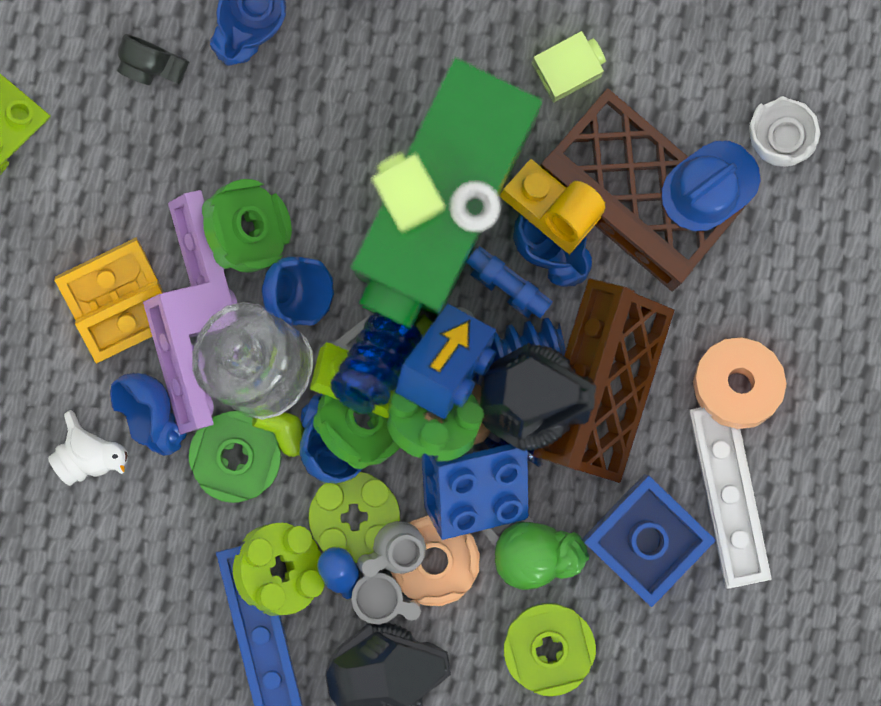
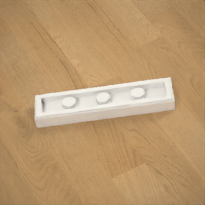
M702 407L689 409L725 588L729 589L772 580L741 430L720 425L711 418L712 415L704 407L703 409Z

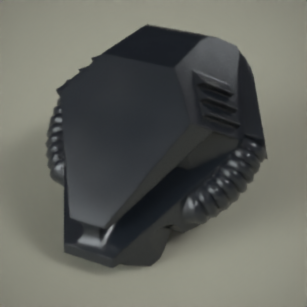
M527 343L495 361L483 376L479 404L484 412L482 423L490 432L524 452L526 450L542 449L549 444H553L554 441H558V438H561L569 430L570 424H585L589 421L591 411L594 410L596 385L590 377L577 375L575 369L570 366V360L551 347Z
M370 623L335 650L328 662L325 677L328 695L335 706H423V697L451 675L448 652L429 642H418L413 638L411 631L396 624Z

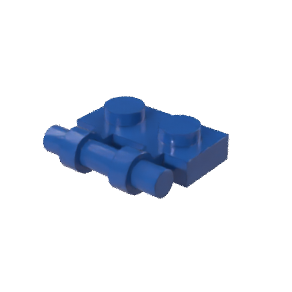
M481 246L476 248L466 261L468 265L474 268L470 275L490 291L495 286L499 287L511 296L506 303L527 319L532 313L541 318L553 302L541 293L539 288L531 282L524 280L508 268L506 263L495 255L492 256Z

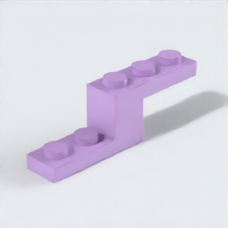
M201 190L184 193L168 203L191 287L161 293L143 302L180 435L214 425L211 417L213 415V402L210 394L203 388L199 374L201 369L200 356L197 349L191 345L190 337L222 330L238 323L236 297L233 291L228 288L224 274L225 269L216 263L213 252L205 237L202 206L205 201Z

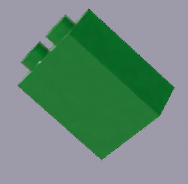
M456 57L454 58L405 157L407 159L414 154L417 155L443 202L445 211L401 234L383 202L351 266L356 277L368 283L358 302L362 305V308L408 331H412L421 311L435 317L440 315L482 231L473 232L465 230L455 222L451 214V199L459 187L469 182H481L490 186L499 198L535 126L543 100ZM478 198L470 199L465 205L467 213L471 216H479L485 210L484 203Z

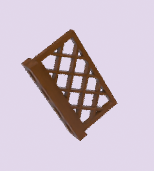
M608 88L540 165L566 188L573 181H581L594 188L600 194L606 206L601 219L595 227L672 292L683 283L693 271V268L746 207L744 206L723 223L712 228L714 230L706 239L704 238V231H696L697 250L689 259H686L673 246L672 231H685L687 229L679 227L677 224H671V219L662 205L661 190L666 179V169L675 168L688 156ZM608 104L621 116L623 132H598L597 114L603 109L604 105ZM590 124L591 134H581ZM630 124L638 131H630ZM647 138L655 144L657 161L633 163L631 139ZM623 140L626 163L602 164L599 141ZM574 142H592L594 165L577 166L563 153ZM664 153L667 156H669L672 159V161H665ZM658 169L660 193L636 194L634 170ZM626 171L629 195L613 196L605 190L602 172ZM587 173H595L596 181ZM661 200L663 224H645L639 218L637 202ZM630 202V210L622 203ZM656 232H664L665 240Z
M588 278L564 356L570 360V366L575 369L577 375L593 379L596 385L594 410L591 411L587 423L570 424L569 430L561 438H558V441H554L553 444H549L542 449L534 450V457L621 483L675 311L674 309L638 295L634 290L627 287ZM656 313L651 332L647 335L644 322ZM633 332L636 345L627 351L624 338ZM639 359L640 368L637 376L633 378L631 365ZM619 376L622 389L613 395L610 383ZM626 402L627 409L624 419L619 422L617 409ZM606 419L608 433L599 439L596 427ZM612 446L613 454L607 470L603 453Z

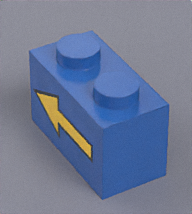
M447 304L404 362L395 393L445 419L455 404L463 407L475 386V382L472 381L477 373L484 376L489 370L497 353L491 349L497 330Z

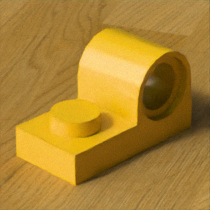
M532 159L523 166L499 195V197L569 255L598 223L606 208L600 194L588 184L581 181H573L566 188Z

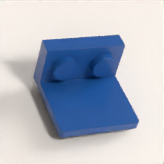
M508 444L466 454L450 461H436L438 456L422 454L424 508L441 540L528 518L527 450L524 452Z

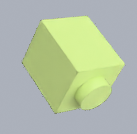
M581 31L534 56L532 65L554 103L601 78L604 72L601 65L606 62V59L597 41L594 38L587 41L584 33Z
M401 152L377 166L380 174L372 177L373 183L401 234L445 211L443 202L416 154L406 159Z

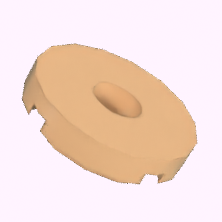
M742 337L724 339L710 347L699 361L693 380L696 400L702 409L704 407L712 415L711 418L720 425L735 429L756 427L770 418L782 403L787 385L784 368L774 352L760 342ZM734 373L743 374L751 383V391L743 394L733 391L728 384V376Z
M428 515L412 520L409 523L415 526L424 537L426 550L432 547L442 549L448 557V564L442 572L437 574L427 572L421 564L412 572L405 574L391 572L392 577L397 581L402 592L419 604L443 606L459 600L472 587L479 573L480 553L474 537L469 533L441 540Z

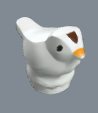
M67 411L64 414L68 428L65 444L58 445L55 448L56 451L48 457L50 465L65 484L71 486L76 481L82 482L85 480L87 475L97 477L108 473L110 470L123 474L125 471L124 466L128 461L127 450L116 442L105 441L87 432L81 427L74 411Z

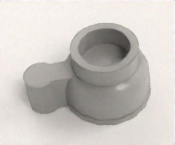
M395 521L388 523L379 530L374 539V552L359 557L357 566L367 577L376 576L384 568L399 574L412 572L421 565L425 558L426 544L424 537L415 526L408 522Z
M378 572L374 577L364 576L358 580L353 588L351 597L353 609L359 618L367 623H387L396 617L397 614H401L407 620L413 621L419 618L421 614L420 604L413 600H404L401 587L388 574Z

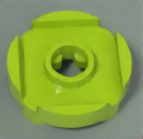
M359 472L355 478L342 483L323 484L319 487L309 508V527L313 538L319 544L322 551L324 552L331 547L343 548L351 554L355 563H357L362 555H369L374 552V539L380 529L388 523L400 521V508L396 496L385 482L366 472ZM350 504H358L359 511L367 512L368 520L360 523L358 531L351 530L350 523L342 522L341 514L349 512Z
M272 523L255 528L243 539L245 543L241 547L240 554L235 555L233 578L240 596L249 605H254L259 610L264 611V614L270 616L289 615L306 608L314 597L319 596L324 590L325 583L317 567L321 553L317 544L312 539L310 531L305 527L293 526L288 523ZM275 557H279L281 562L286 564L287 572L283 581L280 576H272L270 568L276 565Z
M540 603L523 610L510 623L503 647L505 662L512 677L526 689L542 696H558L577 688L589 673L596 656L595 639L587 622L572 608L557 603ZM551 636L553 642L562 643L563 650L556 652L557 660L553 662H548L545 655L537 656L536 648L543 645L542 639L544 637Z

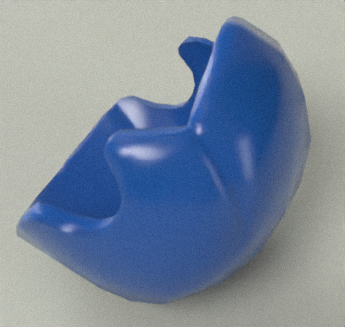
M305 257L278 259L277 263H273L265 273L261 288L264 308L276 321L288 325L312 326L317 324L329 312L334 297L333 277L326 266L319 260Z

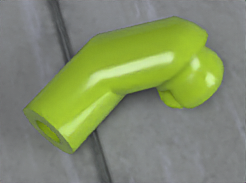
M259 404L253 415L252 426L273 432L280 450L289 457L299 456L300 442L304 433L299 417Z

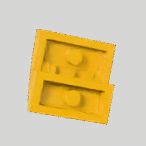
M137 237L55 276L54 281L74 316L75 325L96 364L152 337L143 302L164 293Z

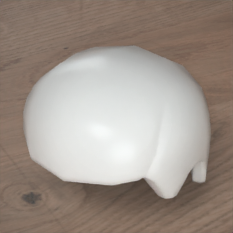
M784 96L764 105L762 103L759 104L749 125L752 147L763 161L773 166H793L806 160L816 150L820 138L817 116L805 103L788 99Z

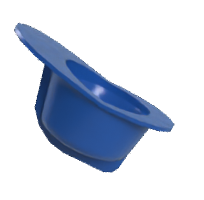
M714 141L686 158L668 174L661 190L662 205L668 217L679 227L690 231H708L720 225L746 206L757 194L761 181L759 166L754 157L741 145L731 141Z

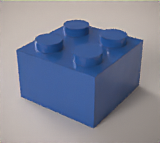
M644 474L582 538V541L650 607H653L707 551L716 539L649 475Z

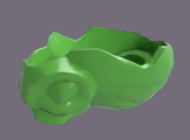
M518 522L502 532L495 547V566L498 574L506 584L521 590L542 587L556 577L564 579L580 574L585 563L589 560L587 546L578 533L556 531L550 526L533 522Z

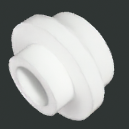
M469 182L455 191L451 199V214L455 222L463 229L473 232L482 231L489 228L496 221L500 210L499 198L490 186L481 182ZM472 198H478L484 203L485 210L479 216H471L466 211L465 205Z

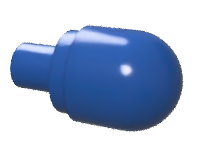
M340 547L328 548L318 559V572L327 588L340 593L345 599H350L353 588L359 580V569L347 550Z

